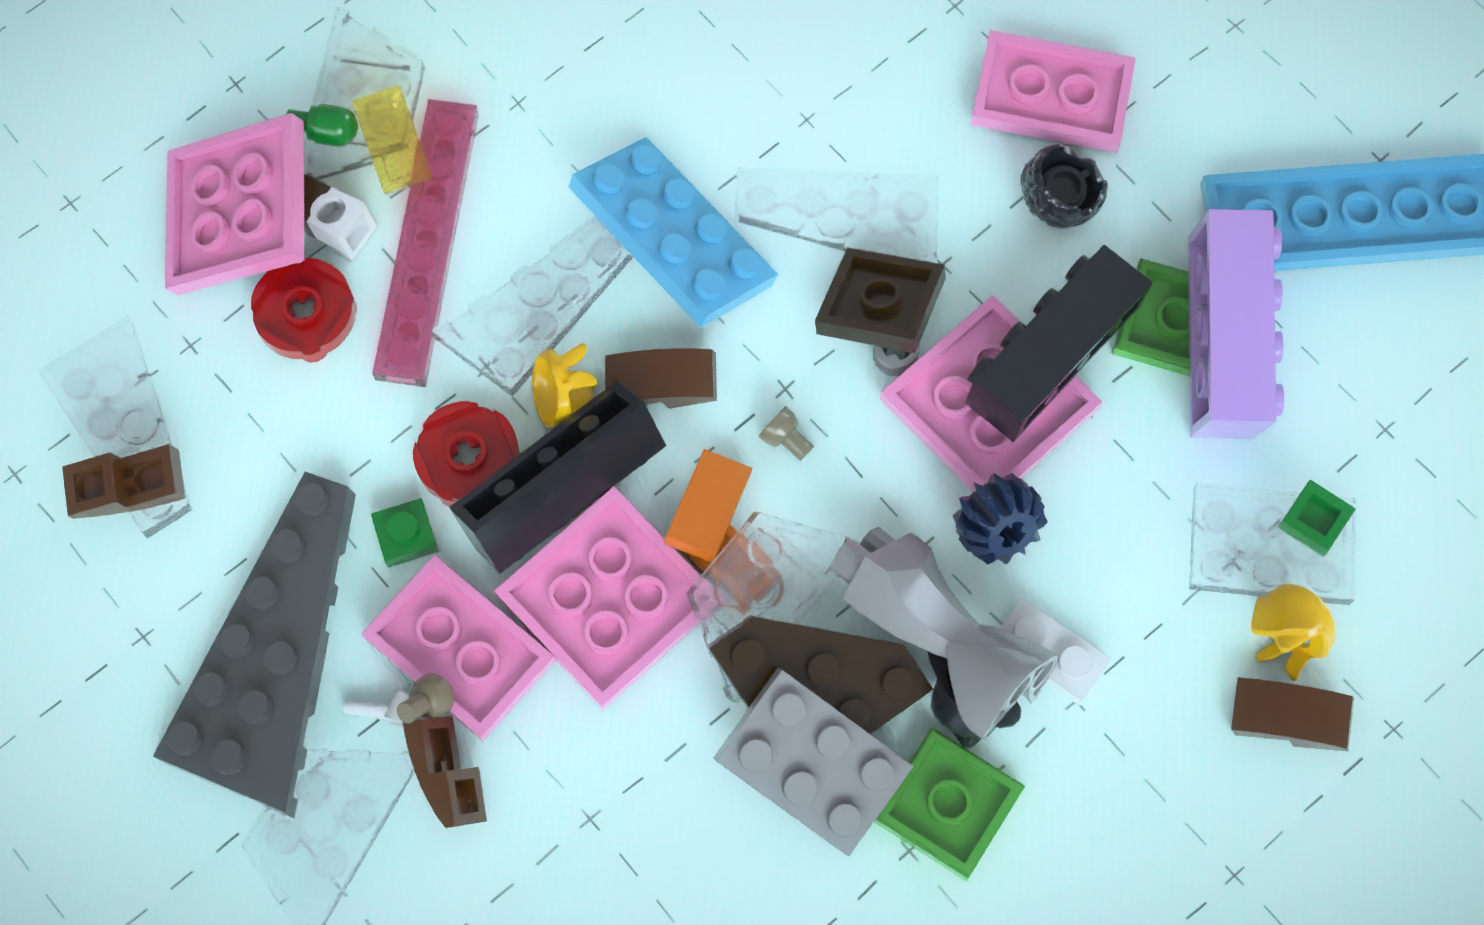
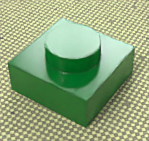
M1309 479L1278 525V528L1324 557L1356 508Z
M422 498L371 513L383 558L388 568L439 552Z

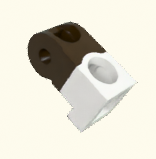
M304 174V232L331 246L337 255L353 262L377 228L366 204Z

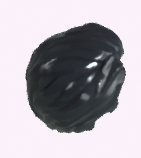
M1062 144L1050 145L1038 151L1025 164L1021 173L1020 183L1025 204L1029 207V211L1033 216H1037L1040 221L1046 222L1051 227L1066 229L1086 223L1099 212L1107 198L1108 182L1104 180L1095 160L1080 158L1072 148Z

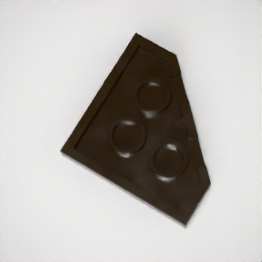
M750 615L706 646L747 709L776 669L780 668L869 734L879 729L933 690L905 645L899 642L874 639Z

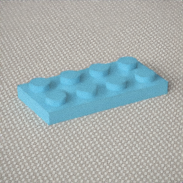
M647 137L572 174L568 188L700 328L773 286L778 273Z

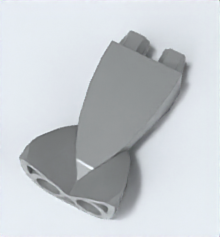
M876 527L863 537L860 544L853 539L843 543L829 569L849 584L842 598L859 613L895 637L933 654L947 658L958 711L966 726L981 739L989 734L1022 695L1030 704L1035 702L1056 666L1058 655L1005 630L979 624L947 585L938 569L932 548L913 533L895 540L881 528Z

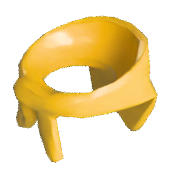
M585 343L579 344L563 355H558L552 348L546 349L535 360L531 379L533 398L539 419L549 430L555 428L595 397L593 391L598 382L591 373L583 370H567L570 366L581 361L586 355L588 348Z
M1281 584L1269 593L1257 598L1251 619V632L1255 635L1271 637L1275 642L1259 651L1255 655L1256 659L1259 662H1267L1280 657L1285 652H1292L1285 663V671L1292 681H1297L1307 662L1311 658H1326L1336 641V627L1331 611L1320 597L1309 589L1295 584Z

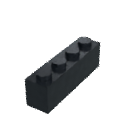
M1105 244L1091 258L1083 254L1067 272L1065 279L1068 282L1059 292L1053 287L1050 288L1034 307L1033 312L1036 316L1027 325L1021 321L1016 323L1002 340L1000 346L1004 349L993 360L988 355L985 356L968 376L967 380L972 383L965 403L1013 443L1141 307L1153 284L1150 279Z
M615 381L451 505L449 509L475 550L501 574L555 531L561 529L590 504L602 497L613 486L644 465L667 445L645 403L620 382Z

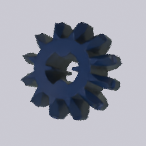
M993 473L984 485L974 482L975 491L969 496L959 497L961 509L952 515L956 523V533L959 535L958 540L967 552L971 551L975 557L981 559L987 565L994 563L997 559L1004 564H1008L1012 556L1018 552L1026 555L1025 547L1031 542L1041 540L1038 530L1048 523L1044 515L1045 505L1041 501V496L1033 486L1029 487L1023 479L1018 478L1013 473L1004 478Z

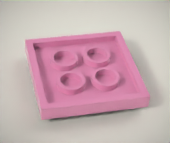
M289 113L167 151L166 290L176 295H181L305 261L303 120L293 113Z
M993 295L880 393V400L972 493L975 491L974 482L984 485L993 473L1001 478L1013 473L1022 479L1095 414L1103 402L1075 376L1014 443L965 403L972 383L967 380L968 376L985 356L988 355L993 360L1004 349L1000 346L1002 340L1011 328L1019 322Z
M614 486L494 590L496 597L532 636L554 655L555 660L602 711L610 706L722 605V597L673 547L664 544L665 538Z

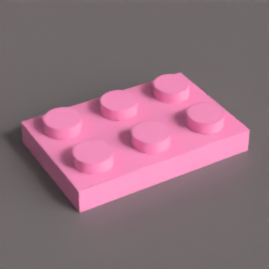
M990 30L970 125L1118 153L1136 57Z
M436 555L425 564L361 633L370 645L414 683L417 679L428 673H435L443 677L451 686L454 694V704L448 712L482 742L556 662L553 654Z

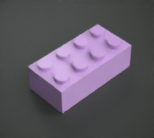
M1209 209L1188 236L1189 359L1191 365L1189 371L1190 438L1253 439L1277 422L1276 416H1281L1283 413L1284 388L1282 384H1276V363H1281L1284 342L1282 332L1275 331V311L1281 309L1283 287L1280 279H1274V259H1279L1281 254L1282 234L1279 227H1273V210Z

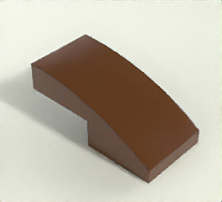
M672 348L605 355V389L615 381H618L641 399L645 405L661 402L669 409L717 401L716 352L713 349Z
M170 444L122 458L109 452L62 466L67 515L73 519L131 512L186 499L179 449Z
M1237 677L1231 731L1235 736L1287 740L1291 742L1293 747L1349 752L1354 697L1309 686Z
M453 716L422 718L409 724L402 722L409 756L417 780L429 805L445 828L487 822L479 767L461 769Z

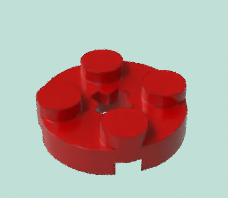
M305 258V261H302L303 263H295L267 271L253 290L251 310L253 311L255 328L261 340L269 349L286 358L303 359L306 362L312 363L323 360L328 352L336 349L348 337L355 322L357 304L345 276L336 267L319 259ZM309 299L314 300L312 305L314 312L312 315L302 319L295 318L296 313L292 308L294 303L305 304Z
M459 401L445 405L429 415L422 425L423 430L418 436L417 444L416 442L414 443L412 451L414 466L422 484L429 493L439 498L448 507L520 454L515 431L508 419L495 409L493 412L488 408L479 407L476 402ZM462 443H468L471 449L478 447L481 449V453L475 456V462L465 465L463 462L456 463L452 460V458L459 455L458 446Z

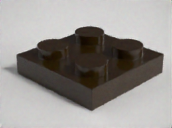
M847 247L815 318L816 334L916 353L946 280L945 264Z

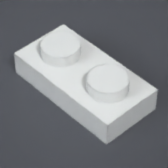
M1022 597L1000 627L1002 630L1020 636L1057 654L1056 666L1046 684L1079 706L1112 659Z

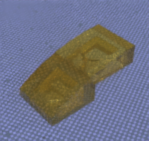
M400 85L351 100L384 195L433 180Z

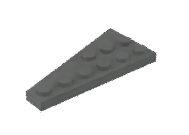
M306 471L304 472L153 754L154 758L164 764L293 819L295 818L298 799L293 797L298 770H304L307 749L303 747L308 718L315 714L330 633L325 630L330 606H335L338 586L334 583L339 557L345 554L356 498V494L348 486Z

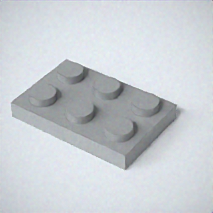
M780 668L776 669L713 757L721 766L848 857L913 768V765Z

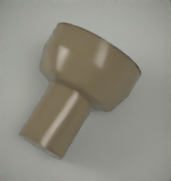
M787 406L778 413L758 436L770 446L777 447L782 444L800 461L814 447L810 441L795 429L799 423L798 419Z
M428 673L423 675L413 684L408 695L409 698L397 706V715L401 721L408 724L420 717L435 718L443 716L451 710L454 704V694L451 686L438 674Z

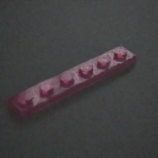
M428 99L372 371L375 381L426 387L479 118L477 105Z

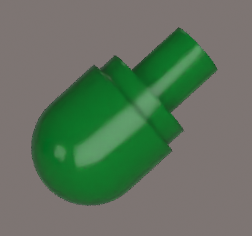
M320 103L319 105H311L309 112L288 109L287 114L293 113L304 121V132H306L307 140H312L315 144L334 147L346 146L355 139L358 132V122L355 115L345 107Z

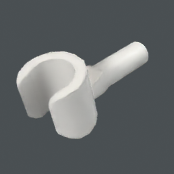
M398 690L390 706L381 703L346 700L344 703V713L385 719L403 729V721L397 715V706L408 699L409 694Z

